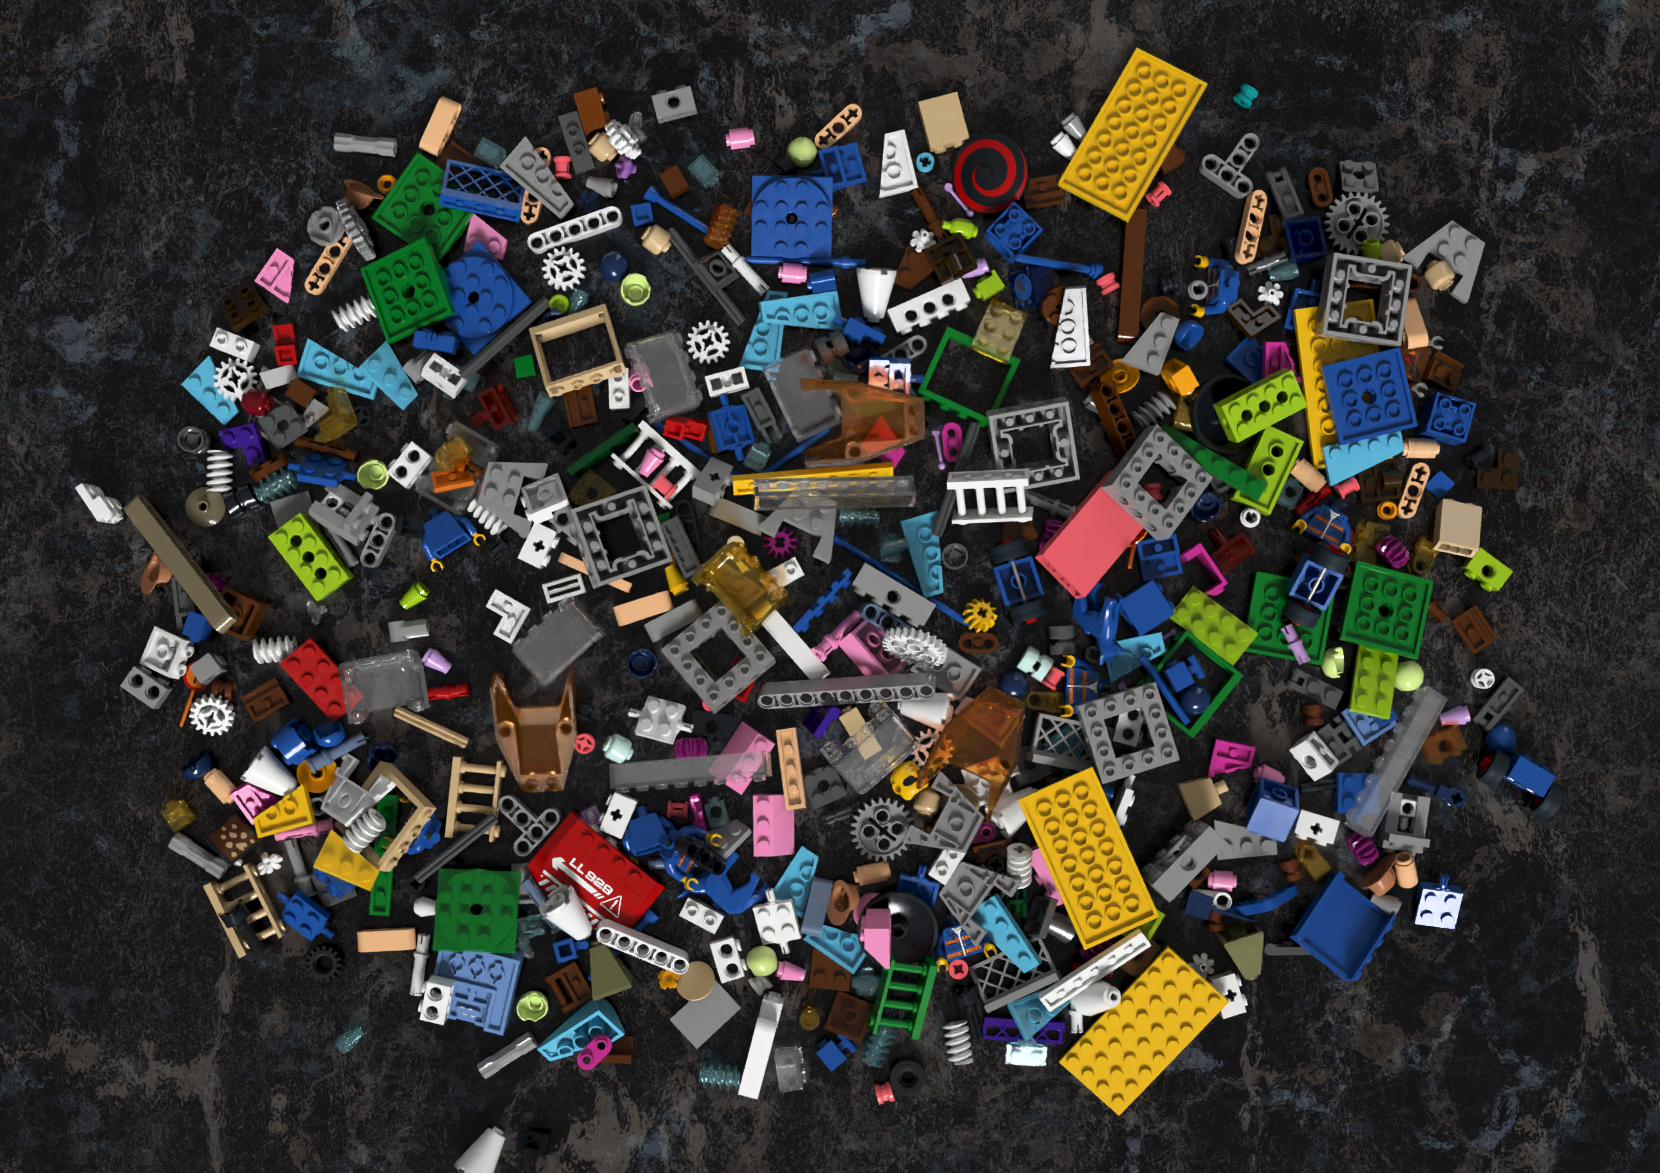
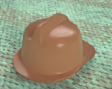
M351 179L344 180L346 186L345 198L357 210L368 207L374 198L384 199V196L361 182Z
M155 551L141 578V590L144 594H149L156 584L169 582L173 575Z
M1389 853L1384 856L1374 869L1363 878L1360 887L1362 889L1369 888L1379 897L1390 890L1396 880V875L1392 869L1396 860V853Z
M837 880L834 883L826 910L828 919L832 924H843L849 912L858 907L860 902V887L858 885L847 884L843 880Z

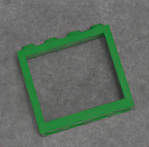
M947 326L917 395H920L919 399L924 400V402L930 403L933 401L937 403V407L948 412L950 409L957 412L956 416L961 419L967 420V418H970L981 427H988L985 416L926 390L948 339L1010 367L991 410L999 408L1020 359Z
M1183 630L1182 632L1178 631L1173 637L1174 643L1170 648L1166 647V652L1159 655L1162 658L1158 663L1154 662L1152 664L1157 673L1161 671L1186 639L1229 674L1228 678L1212 696L1209 707L1204 713L1197 715L1188 727L1164 709L1167 719L1190 738H1194L1243 675L1189 631ZM1148 674L1145 679L1141 678L1135 686L1152 682L1153 680Z

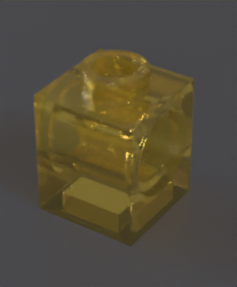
M175 799L164 805L166 809L160 812L174 832L182 830L197 819L183 799L178 801Z

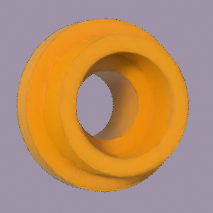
M383 175L378 179L377 187L381 193L388 195L397 180L392 175ZM386 182H391L390 188H385Z
M1390 500L1382 501L1377 506V515L1383 520H1391L1397 514V506ZM1384 507L1389 508L1388 514L1383 512Z

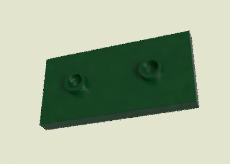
M632 422L622 430L615 431L611 438L591 452L581 455L578 461L566 468L570 475L578 477L638 435L640 430Z

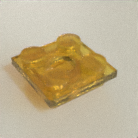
M589 468L567 497L580 507L613 496L617 490ZM591 488H595L598 492L595 499L587 497V491Z

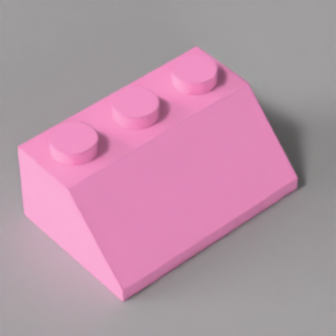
M866 620L838 643L865 676L896 674L908 663L906 661L901 662L900 658L895 659L894 655H889V651L884 650L885 647L882 646L885 632Z
M742 721L709 772L742 795L776 743Z
M784 794L753 795L754 856L795 854L794 810H786Z
M1038 845L1031 847L1033 853L1032 867L1037 873L1034 875L1039 886L1044 885L1047 890L1044 893L1046 897L1058 900L1057 906L1063 904Z
M866 909V916H862L860 941H864V949L885 969H890L891 909Z

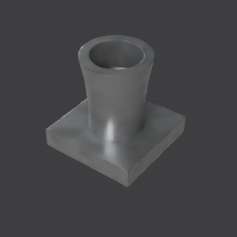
M1041 896L1032 897L1028 917H1026L1022 932L1026 937L1046 939L1047 933L1063 943H1068L1074 937L1076 931L1069 915L1055 912L1058 903L1057 899Z

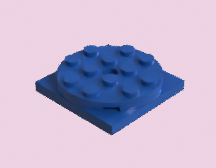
M752 174L751 256L831 258L833 176ZM791 212L795 213L798 217L797 221L792 224L786 220L787 214Z
M479 240L457 261L451 263L444 270L449 283V295L456 313L442 319V321L457 335L473 355L478 353L533 302ZM473 292H477L479 295V300L476 303L470 302V295Z
M1400 347L1320 367L1326 390L1327 409L1333 420L1338 446L1418 426ZM1365 391L1371 394V399L1367 403L1361 399Z

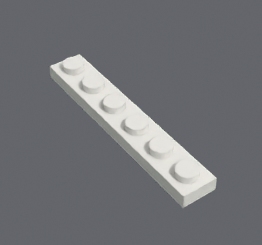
M1138 928L1037 995L1048 1011L1051 1012L1149 948L1151 944L1140 928Z

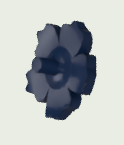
M587 190L582 191L581 199L577 200L576 205L580 209H584V214H590L593 212V209L598 211L601 207L600 201H597L600 196L597 192H591L589 195Z
M555 307L551 308V313L543 314V320L547 323L567 315L566 313L560 314V310Z

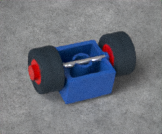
M1009 538L999 541L1000 545L992 547L990 553L994 564L1008 561L1007 564L992 568L1003 606L1018 602L1022 603L1009 608L1014 624L1024 621L1026 624L1038 621L1037 617L1043 616L1048 612L1043 598L1029 601L1030 598L1044 594L1033 558L1029 556L1019 560L1014 559L1028 554L1025 540L1020 538L1012 541Z
M1322 541L1316 544L1311 555L1303 553L1285 587L1290 597L1287 599L1282 613L1297 625L1314 628L1322 614L1318 608L1326 611L1344 577L1343 572L1351 560L1350 555L1343 551L1341 547Z
M1498 749L1491 750L1482 759L1476 778L1489 787L1496 786L1504 778L1527 793L1534 795L1530 804V810L1543 819H1549L1553 816L1564 799L1565 790L1553 782L1556 776L1550 773L1551 769L1542 764L1532 763L1534 759L1525 754L1521 755L1517 752L1515 755L1505 754Z

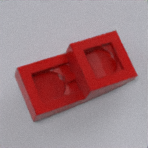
M294 322L273 325L277 366L298 364Z
M667 417L663 436L681 441L683 437L703 442L708 421L688 417Z

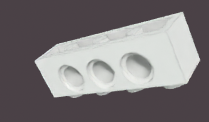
M959 278L887 310V315L896 335L901 333L903 336L912 332V328L917 325L920 328L930 324V320L938 317V319H942L950 315L949 311L954 309L960 311L967 308L970 297L962 279ZM946 295L951 296L953 303L946 305L943 303L942 298ZM932 304L935 307V311L927 313L924 310V305ZM912 311L916 314L917 318L914 321H909L906 319L905 314Z

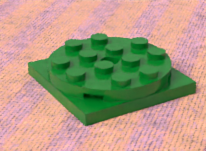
M417 152L376 210L372 219L407 244H411L423 237H429L436 259L440 263L454 242L464 233L468 222L475 213L439 205L445 171ZM454 182L446 186L449 189H459ZM470 188L467 189L468 193L477 194ZM433 205L435 213L426 215L424 212L425 207Z
M423 237L360 269L387 344L403 339L415 333V330L428 329L438 321L456 313L449 295L447 275L436 259L429 237ZM411 286H414L415 289L413 297L409 293Z
M1355 561L1349 589L1343 602V618L1338 639L1362 645L1371 650L1418 659L1434 581ZM1380 606L1387 608V615L1385 617H1382L1379 613L1378 608Z
M1255 572L1251 599L1246 613V625L1256 631L1258 636L1245 652L1297 661L1292 650L1288 649L1287 646L1289 644L1280 630L1292 623L1299 639L1303 640L1302 644L1311 659L1305 663L1322 665L1334 596L1326 611L1318 608L1322 614L1314 628L1300 626L1292 621L1289 624H1284L1281 618L1283 616L1282 609L1290 597L1285 588L1290 578Z
M439 869L433 951L516 954L521 872L490 871L486 869ZM476 904L481 905L482 912L479 915H473L471 913L472 906Z

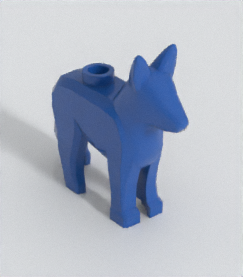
M1101 580L1096 583L1084 598L1076 599L1074 597L1072 609L1074 619L1083 628V632L1092 634L1097 639L1100 650V666L1103 665L1107 657L1113 662L1115 655L1123 653V648L1116 640L1119 608L1125 599L1119 593L1116 594L1114 599L1106 596L1103 608H1099L1098 592L1105 584Z
M734 851L725 860L726 868L720 875H714L706 870L699 876H695L692 872L689 876L685 875L687 878H695L698 884L691 880L689 887L694 890H688L685 888L684 882H682L683 891L678 894L677 898L706 893L713 900L711 904L718 911L723 909L729 914H740L753 904L766 898L765 890H770L771 887L764 882L761 888L756 890L755 888L760 877L752 872L750 880L746 884L733 889L727 871L739 858V854Z

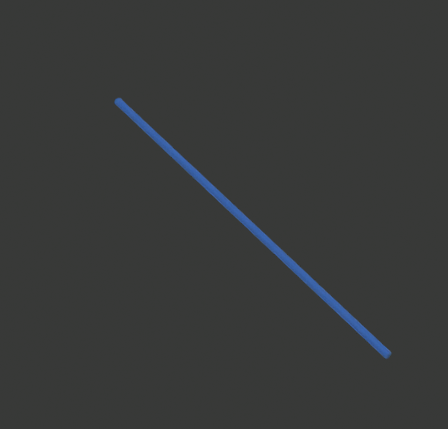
M656 420L652 427L663 433L665 425ZM683 437L682 441L673 439L707 462L711 457H714L685 437ZM733 469L732 475H742L741 473ZM771 492L757 493L778 507L785 502ZM834 533V543L922 596L920 587ZM934 596L926 598L936 604V608L969 628L970 624L964 623L966 617Z

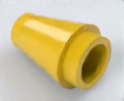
M675 564L664 569L670 592H673L674 596L688 590V582Z

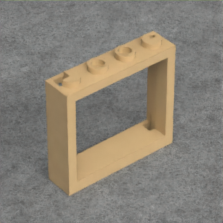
M606 304L529 328L544 385L550 397L560 396L563 393L579 390L584 386L597 384L602 380L627 373ZM605 323L617 361L552 382L541 343Z
M380 761L361 788L369 791L381 774L394 782L418 807L382 857L370 845L362 851L375 868L379 871L390 872L394 866H397L398 860L408 851L409 845L419 836L421 829L431 819V815L437 808L392 763ZM338 820L334 824L343 835L346 834L347 829L352 830L351 826L348 828Z

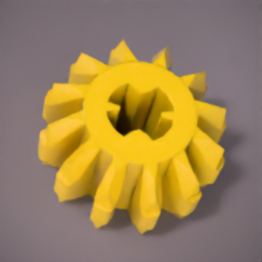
M975 598L971 603H967L965 606L966 610L963 611L962 615L966 617L964 623L970 624L969 629L974 627L976 633L980 632V630L986 632L994 626L997 615L994 614L996 608L990 607L991 601L985 603L984 598L979 601Z

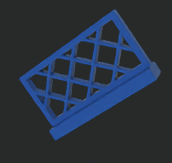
M447 159L439 205L519 222L525 189L522 186L514 189L509 183L514 179L504 171ZM450 167L459 168L461 173L454 176L450 171ZM478 172L482 177L474 180L470 173ZM465 176L470 183L463 186L458 179ZM497 176L501 181L494 184L490 177ZM485 180L490 187L482 190L478 184ZM454 182L459 189H449L446 186ZM506 185L510 191L503 195L498 188ZM474 186L479 193H468L467 189ZM494 190L499 197L491 198L487 194ZM514 195L518 203L510 202L506 198Z

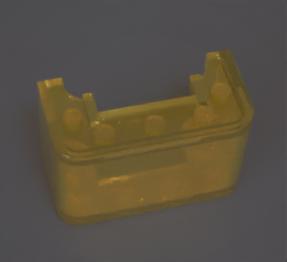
M731 542L722 546L691 580L697 586L701 583L708 586L706 591H712L738 619L736 623L742 624L739 632L745 638H748L756 633L789 600L788 592L782 586H778L771 573L765 572L760 566L759 560L747 552V548L743 543Z

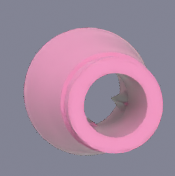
M654 446L647 449L638 471L648 477L664 461L665 454Z
M785 960L783 962L778 961L775 977H779V980L803 981L806 970Z

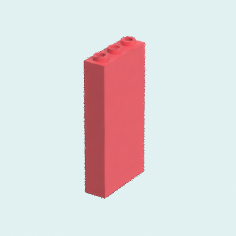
M1113 470L1108 471L1035 556L1076 599L1084 598L1143 529L1137 521L1101 489V486Z

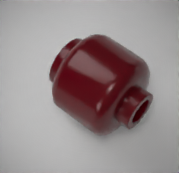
M252 388L243 394L241 405L248 414L265 416L273 409L274 400L271 399L268 391Z

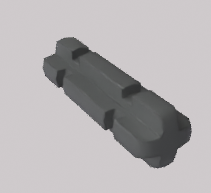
M861 802L854 803L851 807L849 805L838 809L835 813L830 812L826 814L825 820L827 824L830 825L835 823L836 820L841 821L849 818L855 813L856 815L859 814L857 807L863 809Z

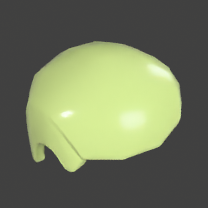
M798 137L788 145L785 156L796 169L803 170L813 164L818 151L815 143L810 138Z
M633 273L623 279L620 293L627 304L638 306L644 304L649 299L651 287L644 275Z
M367 460L358 469L357 481L364 489H380L386 485L390 475L387 474L389 469L380 460Z
M1342 647L1328 648L1324 652L1321 667L1325 675L1331 678H1339L1340 675L1337 674L1344 671Z
M1414 661L1397 663L1394 687L1400 691L1418 689L1424 679L1422 667Z
M764 945L754 947L746 956L747 966L755 976H767L777 969V956L770 947Z
M528 991L521 996L517 1003L518 1016L523 1021H538L546 1015L549 1009L548 999L539 991Z

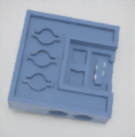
M439 951L434 975L455 980L448 1018L472 1022L477 1026L484 1027L483 1031L503 1036L508 1026L525 953L516 951V954ZM433 987L436 992L442 993L438 987ZM430 1006L432 1011H438L436 1007Z

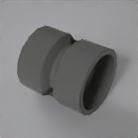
M840 329L829 333V337L822 336L814 340L824 364L834 360L836 355L841 357L850 353Z
M193 426L183 428L177 437L180 448L190 453L203 454L211 446L209 433Z
M958 543L947 545L941 553L942 564L951 570L963 567L968 560L966 548Z
M1074 625L1049 626V638L1052 639V642L1049 643V655L1076 654L1075 642L1072 641V638L1075 637Z

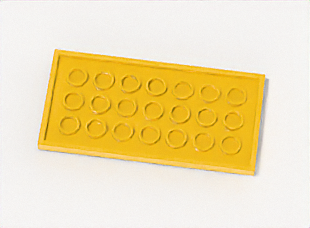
M1136 48L1059 180L1058 186L1129 222L1208 83Z
M1373 299L1345 303L1347 307L1344 309L1343 319L1357 318L1358 321H1376ZM1319 306L1295 309L1293 310L1303 396L1307 403L1305 413L1311 461L1314 468L1323 469L1325 465L1321 447L1338 444L1333 420L1327 409L1326 390L1320 367L1378 353L1380 350L1378 345L1315 336ZM1365 391L1361 399L1367 403L1371 399V394Z
M1092 766L1017 799L1084 950L1159 917Z
M1167 946L1121 994L1120 1003L1116 1007L1106 1010L1059 1059V1063L1117 1115H1120L1229 1003V999L1173 949Z

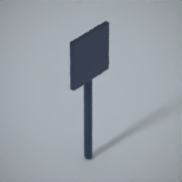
M1190 890L1184 914L1208 920L1210 911H1214L1247 922H1255L1252 918L1212 907L1214 897Z

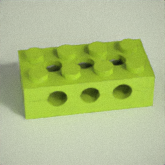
M1282 368L1213 404L1228 440L1238 443L1307 407V403L1293 370Z
M1272 426L1263 429L1243 469L1267 482L1268 487L1258 502L1236 489L1233 490L1230 500L1247 508H1255L1262 515H1270L1304 441ZM1273 447L1278 450L1277 457H1274L1271 453ZM1264 465H1266V466L1269 467V469H1270V474H1269V475H1265V474H1264V472H1263V467H1264Z
M307 512L299 513L268 536L317 602L325 599L354 577L353 573L347 568L344 561L313 520L309 518ZM297 536H300L302 539L301 545L296 543ZM309 552L314 554V561L309 559ZM322 568L327 572L326 577L321 575Z

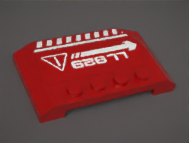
M573 810L528 863L537 886L548 895L562 885H567V887L571 885L575 889L590 921L592 930L596 933L598 923L604 919H609L632 928L666 887L652 873H647L588 825L585 819ZM609 929L601 930V932L604 934H609L611 932Z

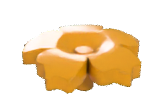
M666 969L665 971L661 970L657 977L660 979V987L664 990L667 987L676 988L678 986L676 980H679L681 974H676Z

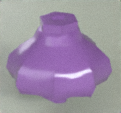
M621 155L617 163H615V171L619 179L627 178L630 174H635L637 166L632 163V159L626 155Z

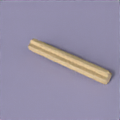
M398 706L394 711L395 717L457 746L465 748L468 744L469 738Z

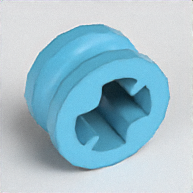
M924 152L917 157L916 166L919 171L929 172L932 170L934 158L930 153ZM928 158V162L931 164L923 167L922 162H920L921 159Z

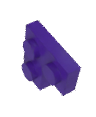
M257 421L218 431L224 450L242 446L248 465L269 460Z

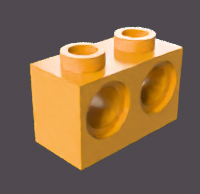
M1172 358L1163 364L1160 374L1168 388L1181 396L1189 395L1199 385L1187 364L1176 358Z

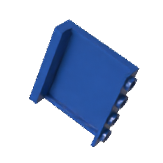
M1337 871L1330 874L1289 937L1339 977L1349 982L1358 980L1363 973L1362 968L1372 960V953L1375 948H1378L1383 943L1384 938L1382 937L1394 926L1393 920L1396 915L1386 914L1343 880L1345 875Z

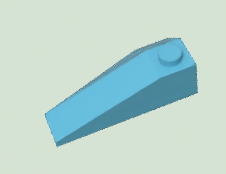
M601 998L593 1001L592 999L537 1047V1050L549 1061H554L571 1056L573 1052L584 1049L597 1035L606 1034L614 1042L625 1035V1031L613 1006L607 1000ZM604 1042L598 1043V1045L602 1044V1046H605Z

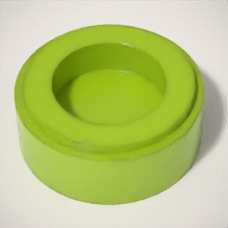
M554 295L549 301L550 309L556 307L560 310V314L567 313L570 308L569 300L564 295Z

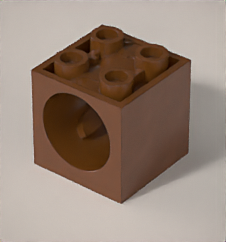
M223 587L220 594L238 616V620L226 633L242 641H253L271 604L238 588Z

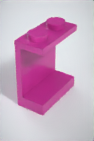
M1201 543L1194 544L1179 554L1181 562L1189 561L1197 556L1214 580L1215 584L1204 590V594L1216 596L1225 590L1224 586L1228 584Z

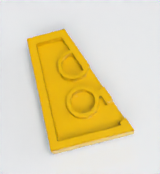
M302 784L291 794L283 797L281 801L253 818L258 838L316 823L306 784Z
M332 829L313 865L315 869L368 891L372 890L379 875L377 868L361 854L350 850L342 838Z

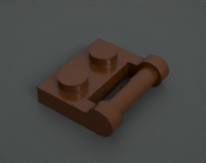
M576 960L544 978L546 983L550 984L562 1005L561 1009L564 1014L592 998V988ZM561 977L574 1001L569 1003L556 980L557 978Z

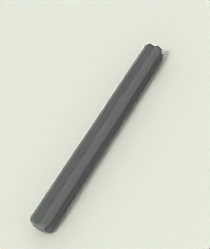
M672 227L667 230L670 234V241L691 266L699 259L675 228ZM723 289L713 294L738 326L745 322V317Z
M545 297L539 299L458 372L459 375L465 380L469 379L550 306L549 300Z
M971 422L969 424L953 472H963L966 470L981 427L978 423ZM946 489L931 532L934 536L942 537L956 498V491L954 489Z

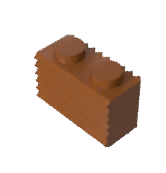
M596 87L574 93L573 95L586 136L604 131L605 125L611 120L608 111L604 112L602 104H605L603 93H598Z

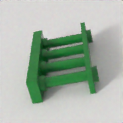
M891 953L890 969H885L881 965L882 974L872 1013L868 1015L867 1024L873 1034H877L879 1025L906 1028L911 1039L919 1040L938 965L932 957H925L924 964L921 965L895 962ZM893 970L919 973L921 975L919 982L916 984L891 981ZM888 988L916 993L915 999L912 1002L886 999ZM884 1007L911 1011L910 1018L907 1020L881 1016Z

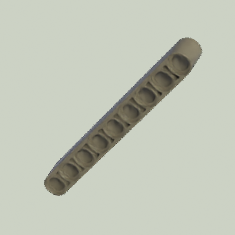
M137 493L123 510L213 628L219 633L224 634L238 620V616L152 504L143 495Z

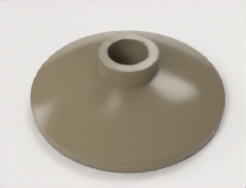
M209 487L194 490L186 501L185 508L188 518L194 524L201 527L216 525L222 520L226 512L222 494L220 492L206 491L210 489ZM202 503H205L207 505V508L205 510L201 509Z

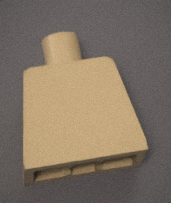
M1202 777L1176 784L1188 814L1193 821L1198 820L1222 803L1218 795L1228 791L1224 780L1213 784L1210 777Z

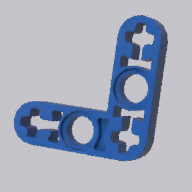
M1289 884L1277 889L1264 898L1232 904L1225 911L1241 916L1268 912L1297 896L1299 892L1296 884Z

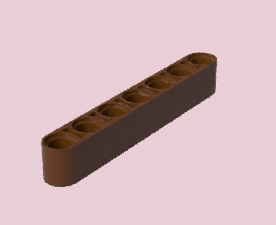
M1138 206L1129 222L1124 221L1116 342L1136 343L1138 341L1147 206Z

